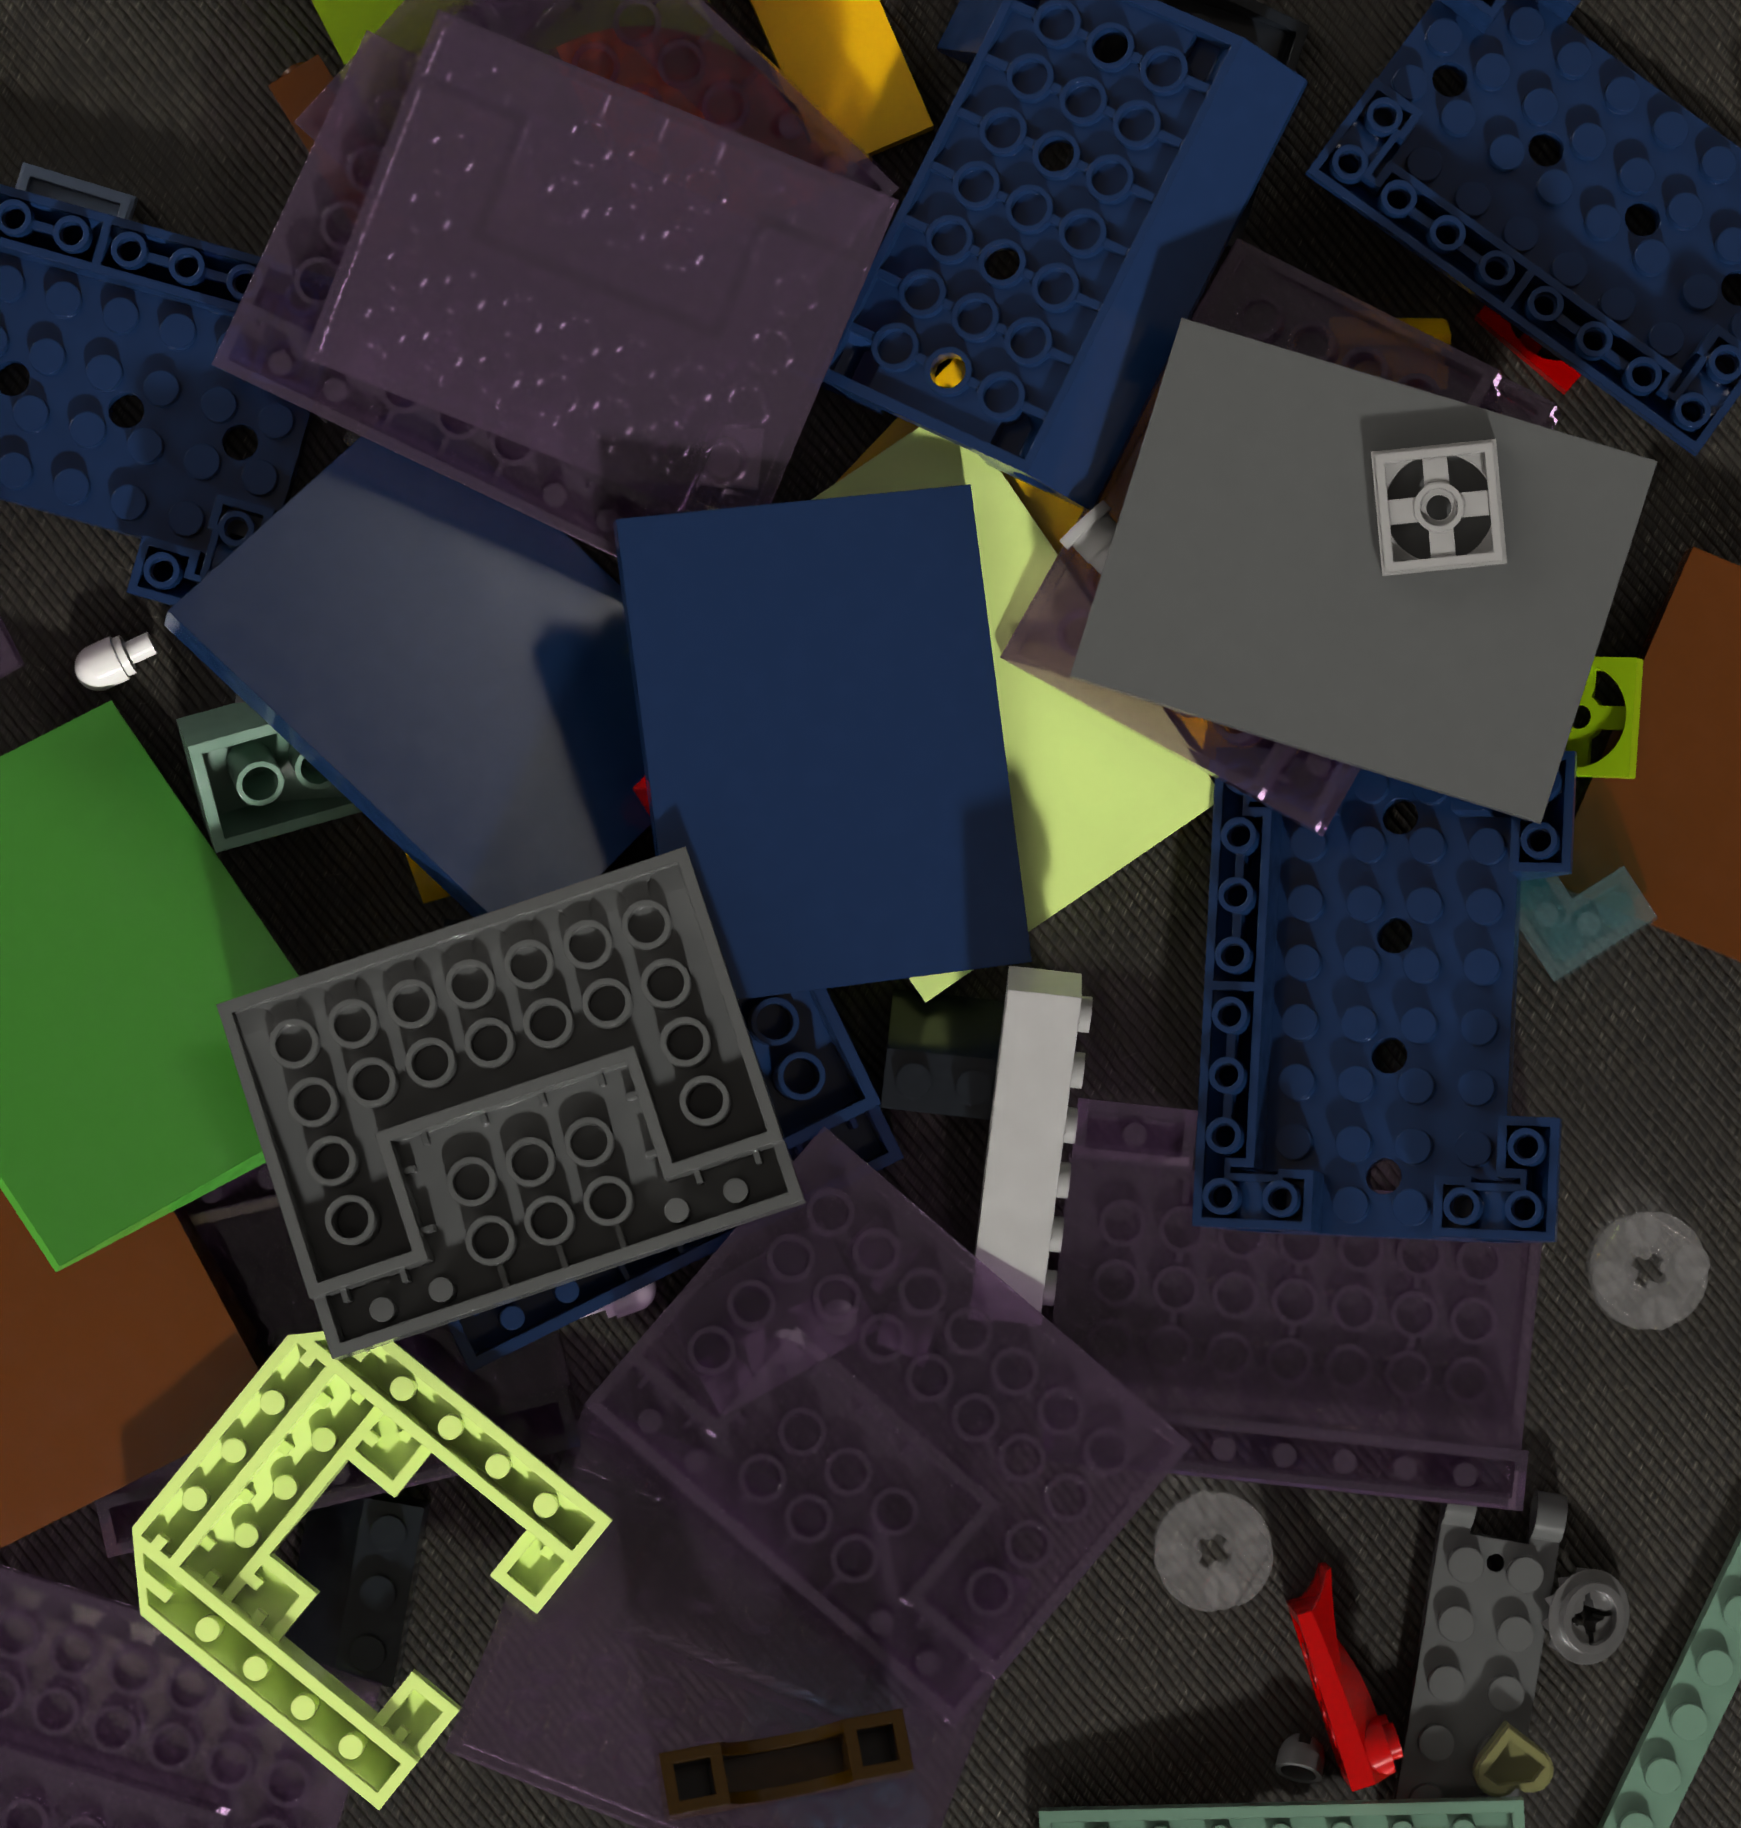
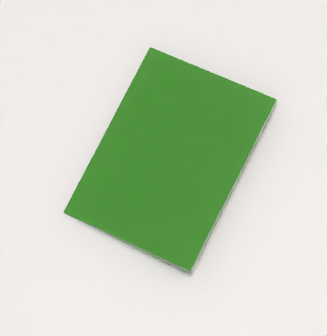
M111 700L0 756V1189L55 1272L72 1265L266 1163L216 1004L299 977Z

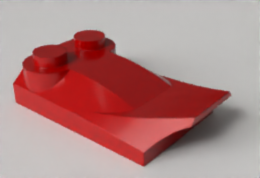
M1326 1562L1318 1563L1315 1576L1305 1592L1300 1597L1287 1600L1286 1604L1339 1773L1351 1791L1354 1792L1376 1785L1396 1772L1394 1760L1403 1758L1404 1755L1393 1722L1389 1723L1385 1713L1377 1715L1370 1693L1360 1672L1348 1652L1337 1639L1332 1594V1569Z

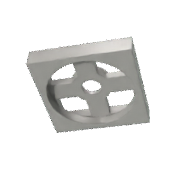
M1496 439L1371 452L1382 576L1507 564ZM1456 456L1475 466L1485 477L1488 490L1459 493L1455 487L1449 484L1447 457ZM1422 459L1424 488L1416 497L1388 500L1387 492L1395 476L1407 464L1414 460ZM1437 495L1448 498L1452 506L1449 516L1442 520L1431 518L1427 512L1428 501ZM1490 515L1491 526L1483 541L1467 555L1456 556L1454 527L1460 522L1461 518ZM1419 522L1420 525L1429 531L1431 558L1419 559L1403 550L1392 537L1390 525Z

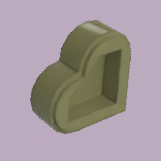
M1506 1720L1502 1722L1477 1755L1472 1768L1475 1783L1484 1793L1492 1797L1509 1795L1516 1788L1528 1793L1541 1791L1549 1785L1554 1771L1549 1755L1538 1744Z

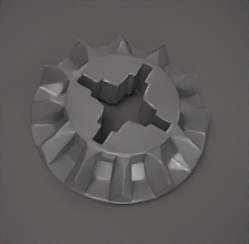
M1577 1567L1576 1573L1573 1575L1558 1578L1559 1588L1555 1594L1544 1598L1550 1608L1548 1618L1541 1622V1624L1549 1631L1551 1637L1548 1646L1559 1652L1564 1657V1660L1581 1665H1591L1605 1660L1620 1646L1627 1632L1630 1608L1626 1592L1614 1576L1598 1569ZM1583 1605L1599 1609L1600 1612L1592 1613L1591 1617L1584 1619V1626L1572 1622L1575 1614L1583 1611Z

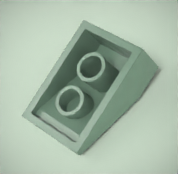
M246 702L232 703L176 719L203 824L215 853L362 812Z

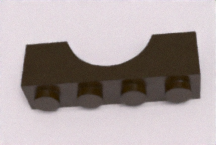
M903 1708L841 1719L823 1726L784 1735L739 1742H716L658 1753L655 1759L665 1822L904 1778L914 1771Z

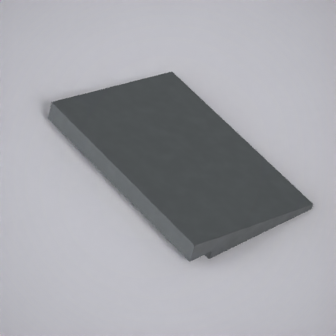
M1181 318L1070 677L1541 824L1658 461ZM1496 439L1507 564L1382 576L1371 452ZM1456 456L1447 457L1449 484L1455 487L1459 493L1488 490L1485 477L1475 466ZM1422 459L1414 460L1407 464L1395 476L1387 492L1388 500L1413 498L1424 488ZM1441 495L1432 497L1427 503V512L1435 520L1445 519L1449 516L1452 509L1449 499ZM1490 515L1461 518L1460 522L1454 527L1456 556L1467 555L1483 541L1491 526ZM1419 522L1390 525L1392 537L1403 550L1419 559L1431 558L1429 531L1420 525Z
M686 846L216 1004L309 1299L314 1300L332 1359L342 1360L807 1203Z

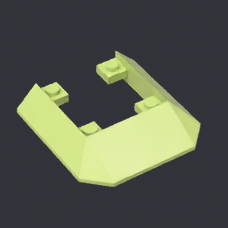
M323 1331L289 1334L133 1525L132 1536L140 1615L376 1809L380 1810L462 1707L414 1669L378 1713L285 1637V1634L320 1591L274 1553L348 1461L395 1498L431 1453H433L526 1529L490 1576L538 1614L613 1521V1518L398 1343L392 1342L342 1360H336L331 1357Z

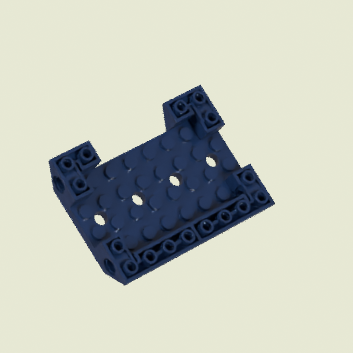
M960 0L937 46V50L970 65V68L870 268L830 260L778 367L881 416L888 412L978 454L987 465L1089 512L1099 503L1167 366L1181 318L1190 320L1308 82L1301 75L1246 38L1158 0ZM1112 35L1124 37L1128 41V48L1120 60L1114 63H1104L1096 58L1097 47L1104 38ZM1056 143H1066L1072 146L1074 156L1068 167L1060 171H1049L1043 167V155L1050 146ZM1001 251H1013L1020 258V264L1016 273L1004 280L992 278L989 275L991 259ZM950 358L962 360L966 371L963 380L958 385L951 388H942L936 385L935 372L943 361Z
M1435 0L1379 77L1375 78L1306 171L1305 175L1686 451L1696 456L1741 394V306L1729 303L1724 298L1721 289L1725 278L1738 277L1741 279V148L1569 25L1566 21L1581 0ZM1442 69L1456 72L1463 81V92L1454 97L1440 94L1433 85V74ZM1538 138L1548 139L1553 142L1559 152L1558 163L1552 166H1541L1534 162L1529 154V143ZM1635 207L1647 210L1655 222L1654 232L1647 236H1639L1632 233L1625 222L1626 211Z
M0 184V374L6 367L20 364L27 368L30 375L29 385L21 394L8 396L0 390V500L141 539L126 592L173 606L289 502L333 349L342 285L341 279ZM126 396L139 398L144 407L142 419L138 424L130 428L117 426L112 417L114 405L119 399ZM239 428L253 430L258 438V446L255 453L244 460L231 458L226 450L228 436Z
M1216 747L1192 1226L1275 1234L1505 1244L1557 1242L1562 1119L1555 1117L1511 1116L1521 881L1572 874L1577 771L1576 751H1564L1542 822L1537 824L1297 748ZM1408 802L1414 804L1418 811V820L1414 828L1404 834L1392 833L1387 824L1390 810L1399 803ZM1395 921L1407 922L1413 934L1409 947L1400 953L1387 952L1382 945L1384 929ZM1390 1040L1401 1041L1407 1051V1059L1404 1066L1395 1073H1383L1376 1062V1054L1379 1047ZM1384 1160H1393L1401 1170V1182L1397 1189L1389 1194H1379L1376 1192L1370 1180L1371 1172L1375 1165Z

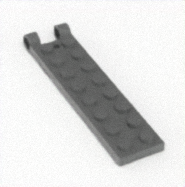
M1447 1475L1442 1491L1440 1514L1401 1744L1404 1757L1400 1758L1398 1762L1393 1799L1492 1797L1484 1793L1475 1783L1472 1768L1477 1755L1504 1720L1528 1737L1546 1630L1541 1622L1547 1619L1549 1605L1544 1598L1551 1596L1559 1544L1563 1538L1567 1521V1495L1536 1490L1529 1512L1526 1541L1470 1532L1477 1511L1479 1481ZM1492 1554L1502 1556L1503 1564L1498 1570H1490L1487 1567V1559ZM1516 1788L1512 1793L1503 1797L1518 1796L1519 1789Z

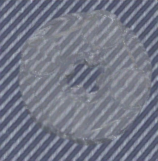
M1635 1211L1612 1219L1597 1233L1588 1250L1587 1271H1589V1284L1592 1288L1591 1292L1595 1302L1610 1318L1628 1327L1664 1330L1671 1327L1694 1311L1707 1287L1710 1259L1707 1252L1703 1249L1699 1237L1686 1223L1667 1213ZM1652 1254H1655L1660 1259L1657 1268L1662 1272V1276L1657 1283L1649 1280L1642 1287L1635 1282L1639 1272L1632 1264L1637 1257L1648 1260Z
M1222 1490L1194 1491L1171 1505L1160 1519L1153 1538L1154 1565L1169 1593L1190 1608L1207 1612L1226 1610L1235 1605L1236 1607L1242 1605L1258 1594L1270 1575L1273 1565V1549L1266 1523L1261 1514L1249 1502L1233 1493ZM1216 1534L1226 1538L1223 1543V1549L1229 1554L1227 1560L1224 1563L1214 1560L1210 1563L1209 1567L1202 1565L1199 1561L1203 1553L1197 1547L1199 1541L1202 1538L1212 1540Z

